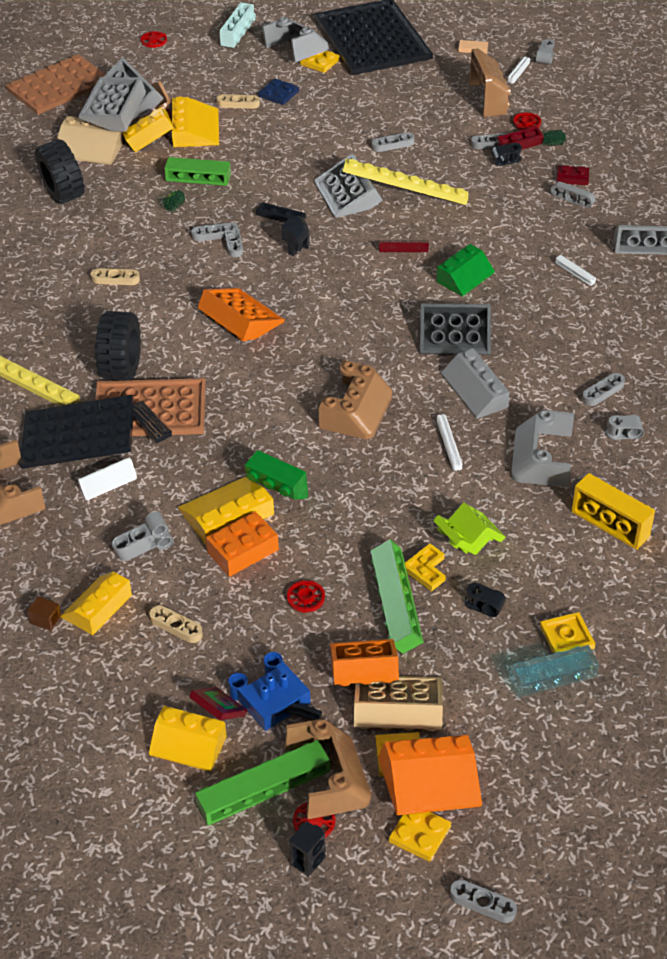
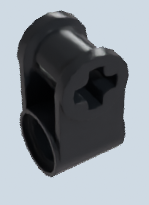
M519 143L495 146L491 150L495 164L503 166L519 163L521 161L520 151L522 146Z
M471 583L467 586L466 592L468 596L465 598L464 603L471 610L478 611L489 617H497L506 601V597L498 590L482 586L479 583Z

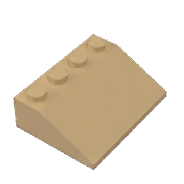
M66 116L61 124L57 138L67 143L76 160L109 165L112 164L126 140L123 132L110 131L74 116Z
M399 676V680H394L390 683H383L381 681L366 685L356 683L354 727L361 729L374 727L384 730L403 728L408 731L414 729H425L427 731L442 730L443 698L441 677Z

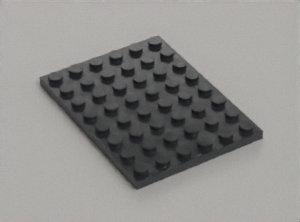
M380 0L314 13V19L352 75L433 59V53L394 0Z

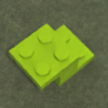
M465 502L449 519L437 515L433 520L438 525L437 530L442 535H447L450 538L448 542L456 549L459 547L466 554L470 552L477 555L489 540L493 541L495 539L498 542H502L506 538L483 512Z

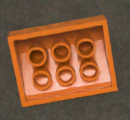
M240 288L204 289L198 305V309L203 311L204 315L214 319L215 323L224 326L228 332L238 336L237 338L241 341L255 340L285 321L281 316Z
M468 735L384 742L378 759L396 815L482 806L475 753Z

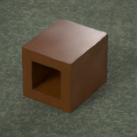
M39 596L27 608L29 623L49 631L54 628L61 618L59 604Z

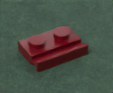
M558 165L557 182L588 186L590 168Z

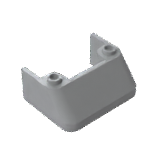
M281 17L275 22L262 26L266 48L291 40L294 62L329 49L328 42L317 32L287 17Z
M543 410L516 428L511 477L514 481L568 487L571 464L551 462V454L545 450H538L537 443L538 433L572 436L574 413Z

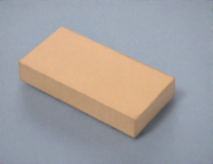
M460 40L459 52L471 53L472 49L478 48L487 54L488 42Z

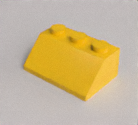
M160 107L145 118L140 119L134 125L129 126L126 131H123V134L128 144L137 152L174 127L166 109Z
M114 571L100 576L61 615V618L94 635L132 596L130 581Z
M163 706L155 722L149 755L211 772L227 737L226 724L224 721Z

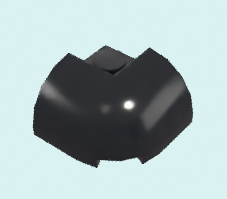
M291 216L281 226L282 240L288 242V254L294 256L298 251L302 250V247L305 249L309 248L310 233L304 219L299 216Z

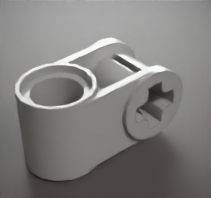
M545 39L542 41L536 56L537 63L551 65L554 56L553 48L555 46L553 40Z
M614 415L609 418V428L606 430V435L610 439H639L644 435L640 417L637 415Z

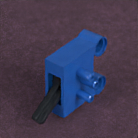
M270 652L265 655V675L248 685V678L242 673L232 674L229 678L231 698L239 701L264 731H267L292 714L311 721L321 719V710L307 706L311 703L310 690L283 662V657L277 652Z

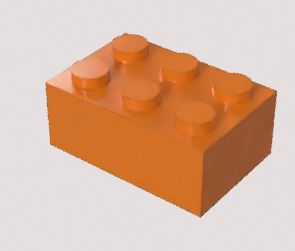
M256 511L206 537L207 553L229 577L279 550L278 534Z
M394 639L330 643L334 685L348 686L351 683L366 685L372 682L390 683L394 680H399L398 654Z

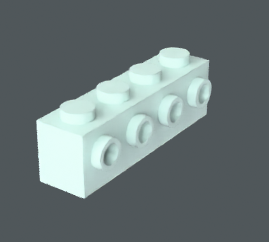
M241 2L220 29L221 46L234 48L239 43L241 37L245 35L247 29L255 21L256 14L254 13L253 4Z

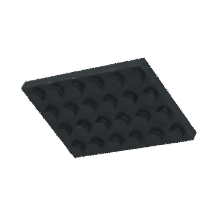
M133 395L27 411L25 413L21 458L19 461L21 469L131 452L134 412Z

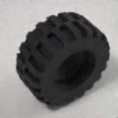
M56 139L38 146L35 150L37 167L52 199L58 204H64L81 197L85 192L84 180L78 162L70 147L67 146V143L64 140Z
M107 311L101 315L102 317L99 319L95 343L97 372L103 379L129 381L136 375L140 360V323L138 322V317L132 312Z

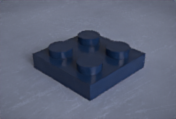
M274 78L258 92V97L284 105L299 92V87Z

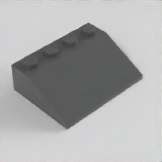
M421 303L420 354L457 355L474 348L479 355H491V304Z

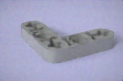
M236 223L197 226L191 230L194 241L225 238L229 256L240 257L243 254L241 236Z

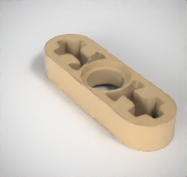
M221 94L217 96V105L222 108L254 109L260 106V99L256 95Z
M97 268L91 272L92 282L95 284L135 285L140 282L139 272L134 269Z
M155 606L150 610V620L153 625L190 643H196L202 639V627L199 623L164 606ZM176 621L182 623L179 627L171 626Z

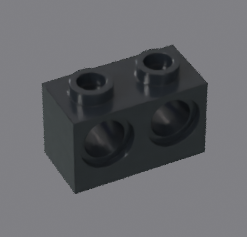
M308 821L289 839L290 865L307 877L326 858L325 833L318 825H312Z

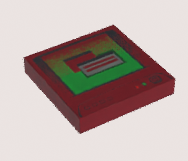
M217 687L192 690L189 695L190 699L218 720L244 717L248 711Z

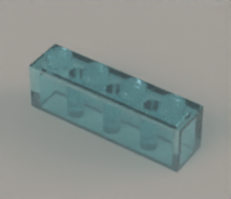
M589 645L578 646L571 650L555 652L552 655L536 657L533 660L510 665L508 679L517 698L597 677L599 663Z

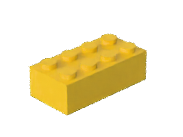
M590 473L575 485L572 513L636 550L650 537L655 510L650 506L645 505Z

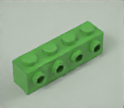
M168 157L165 165L166 181L228 186L231 176L230 162Z

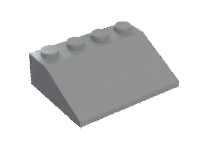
M123 57L104 76L141 77L146 94L133 119L153 110L164 99Z
M100 77L80 112L79 118L110 131H126L146 94L141 77Z
M353 153L345 158L357 160ZM345 159L314 180L336 218L370 210L383 201L370 179L343 172Z

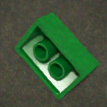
M468 244L437 267V283L463 297L494 274L495 270L483 250Z
M259 450L245 464L246 478L250 481L264 485L267 489L277 491L281 495L294 500L306 499L308 497L306 471Z

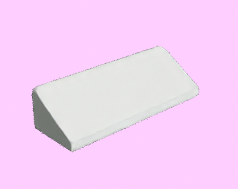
M129 457L78 479L80 493L85 500H89L137 479V475Z

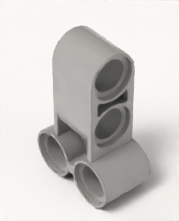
M152 512L146 516L144 524L114 538L112 546L119 560L128 561L155 547H158L160 550L170 548L174 543V539L160 512Z

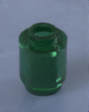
M562 129L543 133L544 145L557 146L563 145V142H566V134L562 132Z
M180 190L171 192L163 199L164 208L171 212L175 211L184 203V193Z

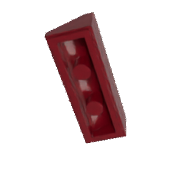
M538 126L496 137L498 146L519 143L522 149L540 145L544 139V135Z
M379 240V252H429V241Z

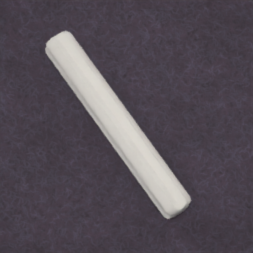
M445 414L437 415L436 421L452 469L454 471L461 470L463 464Z

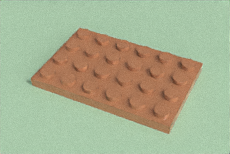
M78 54L57 64L50 65L45 69L38 70L31 75L24 76L19 80L12 81L5 86L8 92L38 115L93 91L92 88L96 85L99 78L104 77L106 74Z
M206 378L97 381L95 400L133 395L134 404L143 400L172 431V435L204 434ZM133 419L132 436H149Z

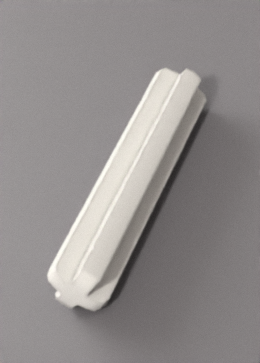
M529 57L522 58L507 77L508 83L513 84L529 65Z
M562 255L556 257L555 263L589 286L596 283V277Z

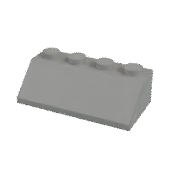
M618 225L614 236L615 253L667 255V226Z
M474 348L458 353L441 372L443 378L476 419L508 408L510 392Z

